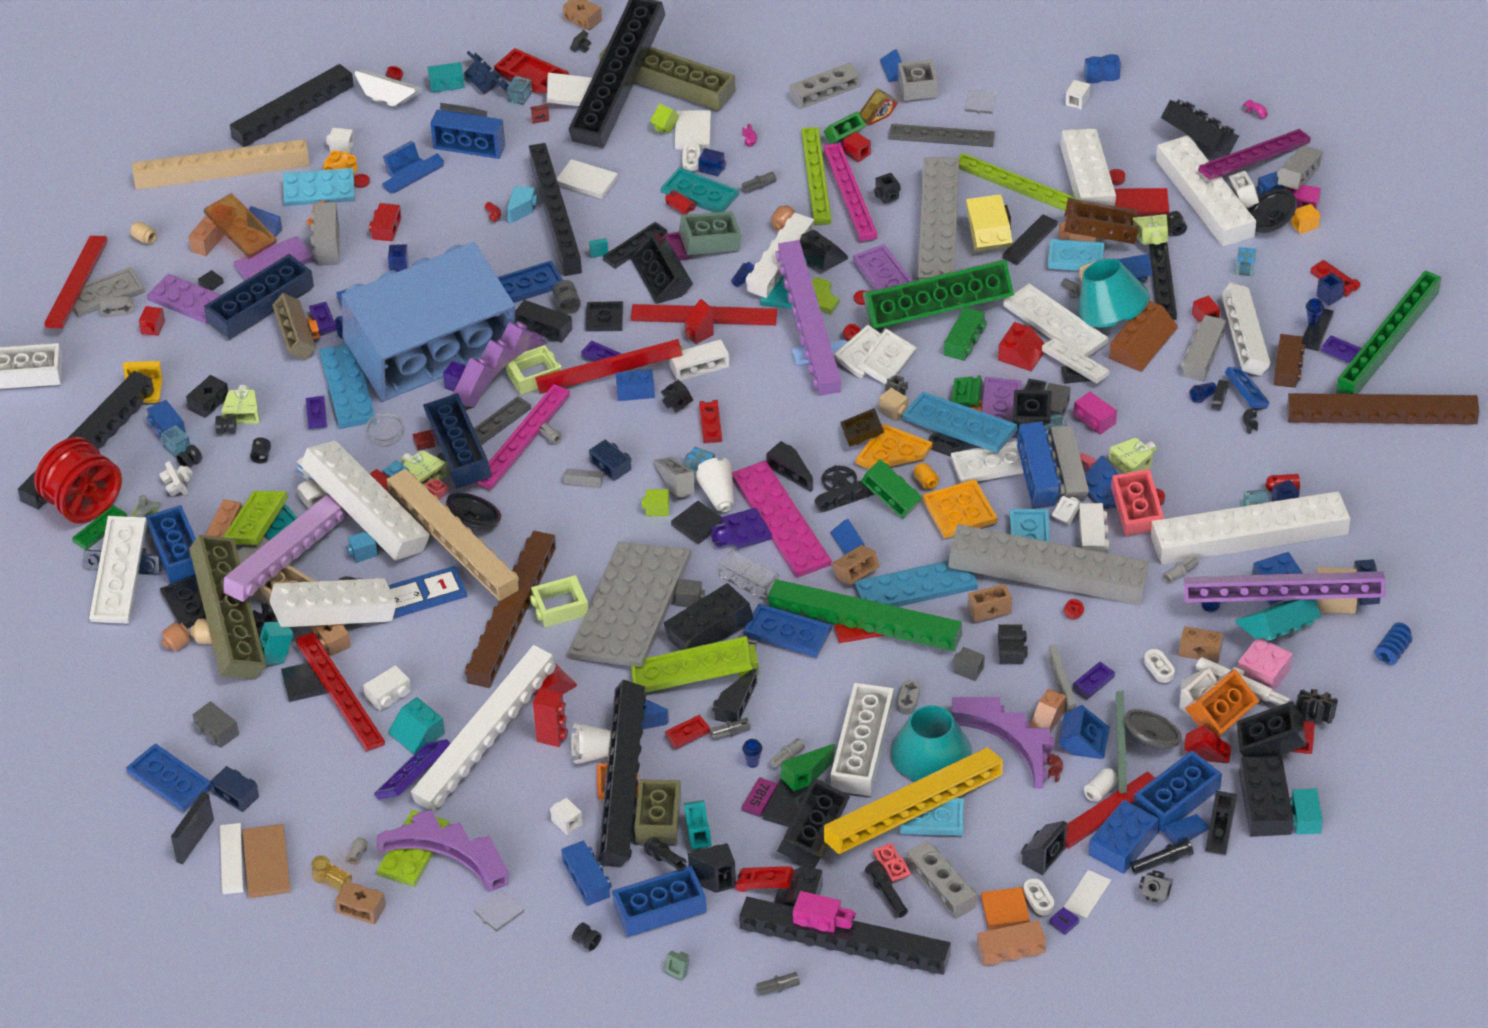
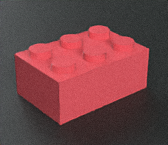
M1150 469L1112 476L1111 490L1124 536L1151 532L1152 521L1162 520L1164 516Z

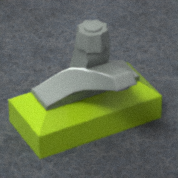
M140 495L139 503L131 517H145L156 513L161 503L149 501L146 495Z

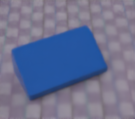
M895 49L880 59L888 82L898 81V63H902L899 53Z
M253 206L249 207L246 223L248 228L272 237H276L282 231L280 216Z
M849 519L844 520L830 532L844 555L860 545L865 546Z

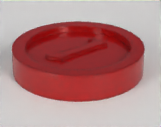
M357 174L354 176L355 187L364 188L369 185L370 178L368 175Z
M857 291L854 294V302L859 305H865L863 293L868 291Z

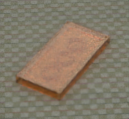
M232 193L204 208V213L248 259L277 242L272 233Z

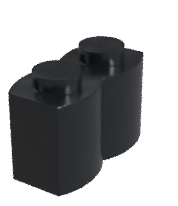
M998 624L999 664H1023L1024 658H1027L1028 648L1023 643L1027 641V632L1023 630L1022 624Z

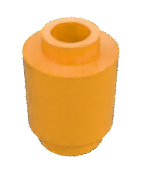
M919 463L914 467V477L924 489L930 490L937 486L939 476L928 464Z

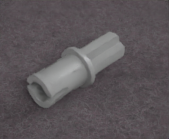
M1195 556L1189 557L1182 563L1177 562L1173 568L1163 573V578L1168 584H1171L1179 577L1186 576L1187 571L1197 566L1199 562Z
M796 738L789 745L783 746L781 752L771 758L769 763L773 768L779 767L782 761L793 758L797 753L805 749L804 742Z

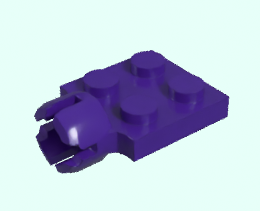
M757 508L721 517V523L712 526V531L710 532L713 542L721 541L714 543L716 547L732 544L737 549L772 540V533Z

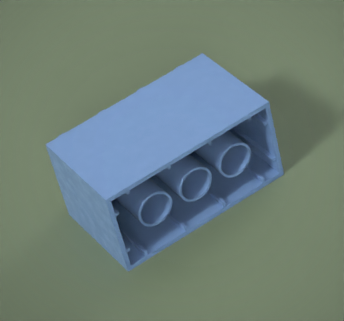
M475 242L465 246L454 245L447 249L444 254L435 258H421L415 261L411 267L402 271H387L374 282L366 285L354 284L342 294L343 339L381 402H384L443 378V372L452 361L467 366L470 358L478 359L482 357L489 341L501 339L508 323H515V304Z

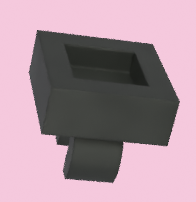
M583 29L573 39L570 49L573 52H577L580 49L583 53H586L592 44L587 39L589 33Z

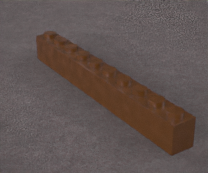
M1288 393L1287 417L1288 422L1477 424L1479 403L1477 395Z
M533 530L531 536L526 539L525 549L520 552L519 561L512 569L518 575L519 590L499 601L497 606H494L491 620L487 621L485 632L479 637L478 647L473 650L470 663L466 664L465 675H467L468 684L491 688L530 605L531 587L540 584L556 550L555 535Z

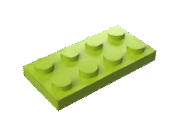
M253 491L223 537L233 538L235 545H258L288 499L287 491Z
M411 810L403 825L412 824V816L419 813V811ZM435 817L441 829L450 825L449 820ZM413 848L388 851L377 869V876L415 887L435 852Z

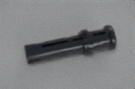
M654 837L649 838L645 842L644 851L649 856H653L657 861H664L679 871L686 868L687 865L684 864L687 863L686 859L671 851L667 844L660 842V840Z
M1185 837L1181 842L1173 845L1168 844L1161 851L1130 862V866L1136 875L1168 861L1176 862L1178 858L1186 855L1191 856L1194 854L1193 847L1189 839Z
M878 860L869 863L865 868V873L872 878L874 887L882 892L896 917H904L908 913V909L890 883L891 877L882 869V863Z

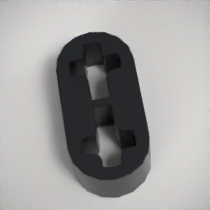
M1219 379L1212 400V409H1222L1229 381Z
M933 433L929 436V441L933 442V448L931 449L933 451L950 457L951 453L963 451L962 442L956 438L941 433Z

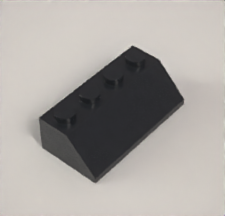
M654 232L647 237L630 257L657 304L682 297L693 285L669 241Z

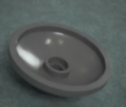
M1131 709L1124 716L1127 729L1145 746L1168 749L1178 746L1182 740L1179 729L1172 722L1156 713L1143 709Z

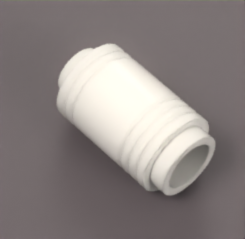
M1111 768L1102 769L1084 787L1086 797L1090 801L1099 802L1118 783L1117 773Z

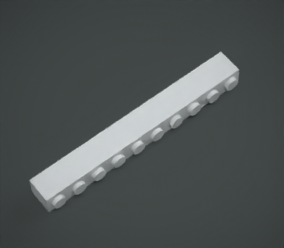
M535 645L530 648L411 790L415 803L427 810H432L433 813L443 805L447 796L456 789L461 779L468 775L471 767L481 759L486 749L493 745L496 737L504 732L507 724L512 718L517 716L521 707L528 703L535 690L539 689L545 678L553 673L556 665L552 654Z

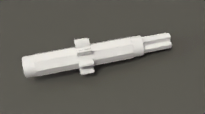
M1203 657L1199 659L1196 665L1197 671L1210 667L1217 680L1222 675L1232 671ZM1233 667V670L1236 669L1258 699L1272 702L1278 706L1291 702L1290 698L1274 692V689L1243 676L1244 670Z

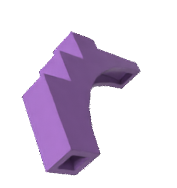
M509 322L501 339L489 341L482 357L478 359L470 358L453 394H459L464 406L475 407L489 383L509 362L526 351L547 344L542 339L543 336L526 329L527 325L522 322Z
M952 697V716L958 725L986 731L1009 743L1021 754L1028 764L1033 776L1034 788L1043 789V780H1047V768H1043V764H1047V757H1050V749H1054V737H1050V728H1029V721H1025V713H1005L1004 705L1000 704V697Z
M432 810L419 812L412 816V824H405L399 828L377 834L376 847L379 853L409 848L430 850L447 855L464 864L481 879L488 891L508 885L509 872L489 835L470 841L461 823L450 824L441 829Z

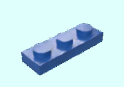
M1227 367L1224 373L1246 399L1249 406L1255 409L1267 408L1270 402L1248 374L1242 371L1241 367Z

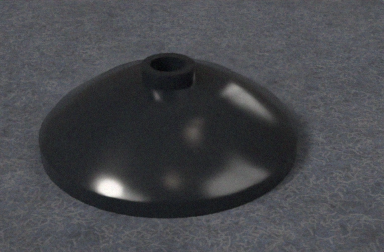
M1274 189L1258 197L1259 203L1254 204L1248 211L1256 220V232H1272L1280 229L1290 221L1297 208V199L1287 189Z
M453 493L447 497L446 506L467 527L490 528L499 524L501 520V513L498 508L479 496L468 493Z

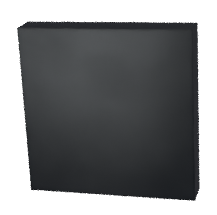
M623 301L587 302L586 332L622 331Z
M696 501L671 520V526L697 544H700L711 535V527L721 523V516L700 501Z
M309 663L281 668L289 702L328 693Z

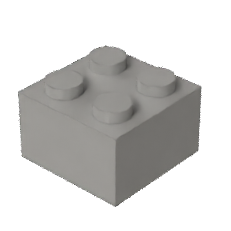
M932 59L898 63V81L904 101L938 97V80Z

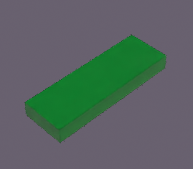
M115 505L111 506L73 536V543L84 550L89 549L104 537L108 516L127 517V513Z

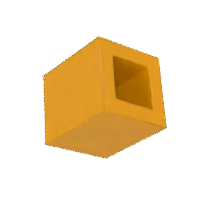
M1312 204L1296 209L1291 218V224L1299 234L1319 228L1321 216L1319 211Z

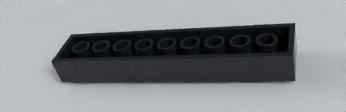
M655 0L628 1L570 124L569 133L573 142L600 148L605 147L666 15L662 2Z

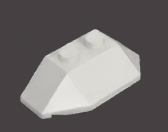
M366 70L355 71V76L365 94L372 97L374 101H386L387 105L390 106L405 103L423 90L421 87Z

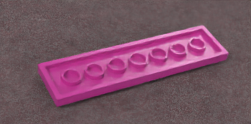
M766 460L732 472L733 481L751 509L757 508L772 533V541L796 578L832 565L831 558Z

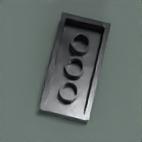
M1170 99L1161 116V119L1214 151L1230 154L1239 138V135L1234 133L1235 129L1228 125H1222V121L1215 117H1209L1208 113L1204 110H1197L1195 105L1188 101Z
M726 583L663 623L668 639L679 650L717 643L754 618L750 603L729 583Z
M1282 756L1241 757L1239 778L1249 836L1291 835L1294 820Z
M813 778L777 851L807 867L815 868L827 846V843L824 842V825L841 817L850 796Z

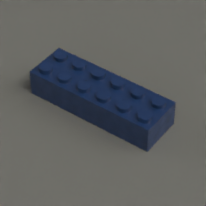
M288 254L204 305L206 321L226 338L231 339L274 312L272 305L282 293L297 298L313 288L312 271L291 254Z
M456 393L423 404L427 422L444 462H446L456 489L492 477L488 459L459 394Z

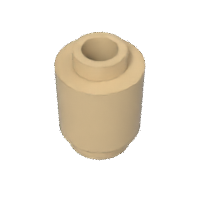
M141 221L131 226V236L144 244L155 242L157 232L154 228Z

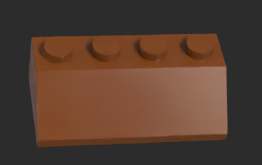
M1149 301L1147 307L1139 315L1129 320L1111 341L1109 359L1142 372L1178 329V326L1163 306Z

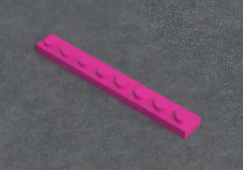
M841 143L823 145L825 156L860 242L877 239V231Z
M553 384L490 459L489 466L492 477L475 482V484L492 490L538 435L539 429L542 428L541 425L548 423L570 396V390Z

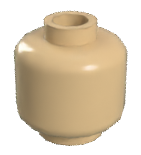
M207 619L196 620L195 624L191 627V636L195 638L198 644H213Z

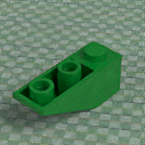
M831 744L782 761L780 778L793 791L809 786L813 778L817 779L834 761L835 745Z

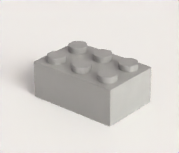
M336 202L314 203V211H311L312 222L314 221V223H311L312 234L314 233V235H311V244L315 247L313 248V257L317 259L318 266L339 264L340 228Z

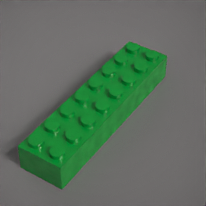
M998 260L864 292L863 298L869 324L872 328L876 329L1013 296L1014 292L1007 260Z

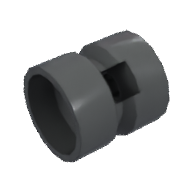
M563 280L554 285L552 293L559 311L564 314L575 313L580 308L581 301L574 283L569 280Z

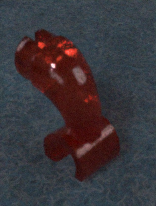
M1050 754L1047 758V763L1053 767L1048 769V779L1051 776H1055V782H1059L1060 774L1063 771V761L1058 755Z

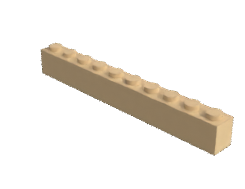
M306 139L132 163L136 190L310 166Z
M405 468L387 478L388 492L499 601L519 590L518 575L511 571L503 560H499L494 551L488 549L483 541L473 534L469 527L466 528L460 518L455 517L450 509L439 501L436 495H432L426 485H422L414 474H411Z

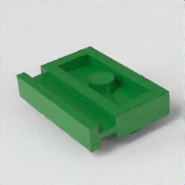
M978 375V378H973L972 376L954 378L952 402L966 407H971V405L979 406L982 387L981 375Z

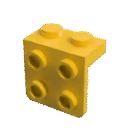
M160 361L123 362L125 379L133 371L152 378L154 392L150 397H146L143 403H158L163 383Z

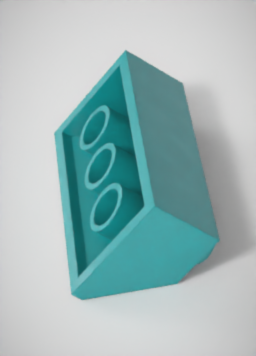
M1316 599L1289 600L1236 619L1235 621L1237 625L1255 639L1265 638L1268 641L1277 638L1276 634L1282 636L1290 633L1289 629L1290 631L1302 629L1301 625L1305 627L1315 624L1314 620L1321 618Z

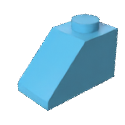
M513 187L507 208L508 223H513L533 213L534 206L538 204V195H535V188Z

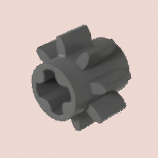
M894 375L890 379L887 378L885 391L893 388L902 395H906L908 382H904V377Z

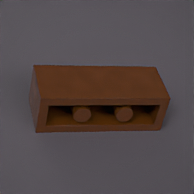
M1280 334L1274 386L1296 388L1297 381H1301L1302 370L1298 368L1303 366L1304 357H1300V355H1304L1305 344H1302V336Z

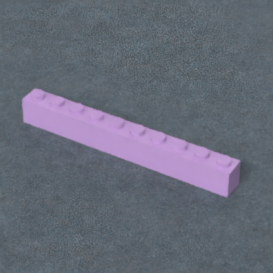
M327 494L224 577V593L240 601H245L260 587H263L266 582L275 577L277 573L286 568L293 560L297 559L304 551L308 550L315 542L319 541L327 532H330L338 523H341L349 514Z

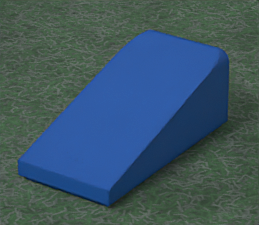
M1198 814L1166 825L1164 835L1173 844H1176L1185 837L1189 841L1209 830L1210 826Z

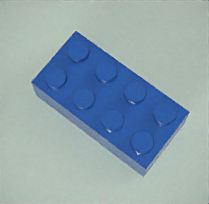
M437 109L430 122L433 149L500 159L506 146L503 119Z
M1042 421L1020 424L1016 443L1033 509L1055 506L1056 499L1059 498L1058 489L1061 488L1060 477H1056L1055 473L1057 472L1056 462L1052 461L1051 457L1053 455L1051 444L1048 445L1047 442L1048 430L1044 428Z
M182 505L145 516L148 534L157 555L160 556V562L169 583L196 575L189 550L196 537Z
M1190 751L1135 793L1134 805L1159 818L1158 829L1164 833L1166 825L1184 818L1214 795L1216 790L1219 791L1221 789L1222 773L1194 751Z
M692 866L686 867L682 871L676 870L612 890L613 905L627 937L707 912L706 896Z

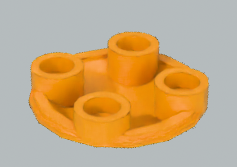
M337 150L331 151L323 164V170L353 168L354 175L358 168L354 155Z

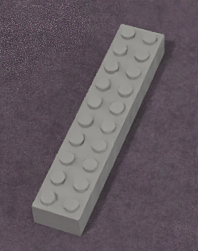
M924 157L918 279L955 271L959 158Z
M957 524L950 550L948 568L1141 605L1149 561Z

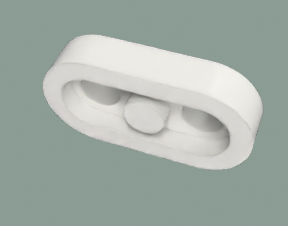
M689 143L683 147L682 164L684 170L694 172L700 168L699 145Z
M1157 649L1148 650L1145 653L1144 663L1155 679L1162 683L1172 681L1175 669L1164 653Z
M1039 879L1027 880L1024 883L1023 892L1033 910L1042 916L1051 914L1054 910V899L1044 883Z

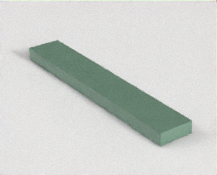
M1124 691L1116 692L1118 787L1120 793H1127Z

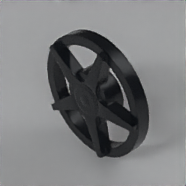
M834 465L822 474V485L827 491H831L837 487L851 484L847 480L851 475L854 478V482H857V475L849 467ZM835 471V474L828 475L830 472ZM825 480L832 481L833 487H829Z

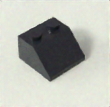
M811 230L801 234L800 244L804 257L822 270L848 260V256L837 245L818 231Z
M1014 390L1012 423L1017 424L1018 430L1016 433L1019 432L1020 424L1042 421L1043 426L1050 423L1052 391Z
M1060 821L1045 824L1041 830L1036 831L1033 840L1022 848V864L1044 875L1066 849L1067 822Z
M804 866L795 869L790 888H778L774 903L794 907L800 891L820 895L823 886V870Z

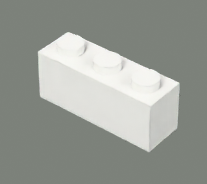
M721 339L682 350L683 356L669 359L670 368L676 380L679 379L680 381L729 367V353Z
M1103 503L1079 504L1080 543L1083 549L1104 553L1109 551V539H1105V537H1108V525H1104V523H1107V511H1103Z

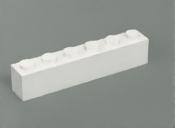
M794 213L791 218L787 219L784 228L779 230L777 238L771 241L770 247L767 251H764L762 259L756 262L752 273L747 275L748 292L765 298L768 297L782 277L779 270V265L781 264L776 261L775 251H778V243L800 241L801 234L813 230L814 219L798 213Z
M1230 282L1221 294L1241 369L1244 372L1262 376L1265 370L1269 368L1270 360L1248 287Z

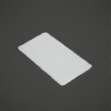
M1088 870L1064 907L1075 914L1087 918L1111 882V879Z

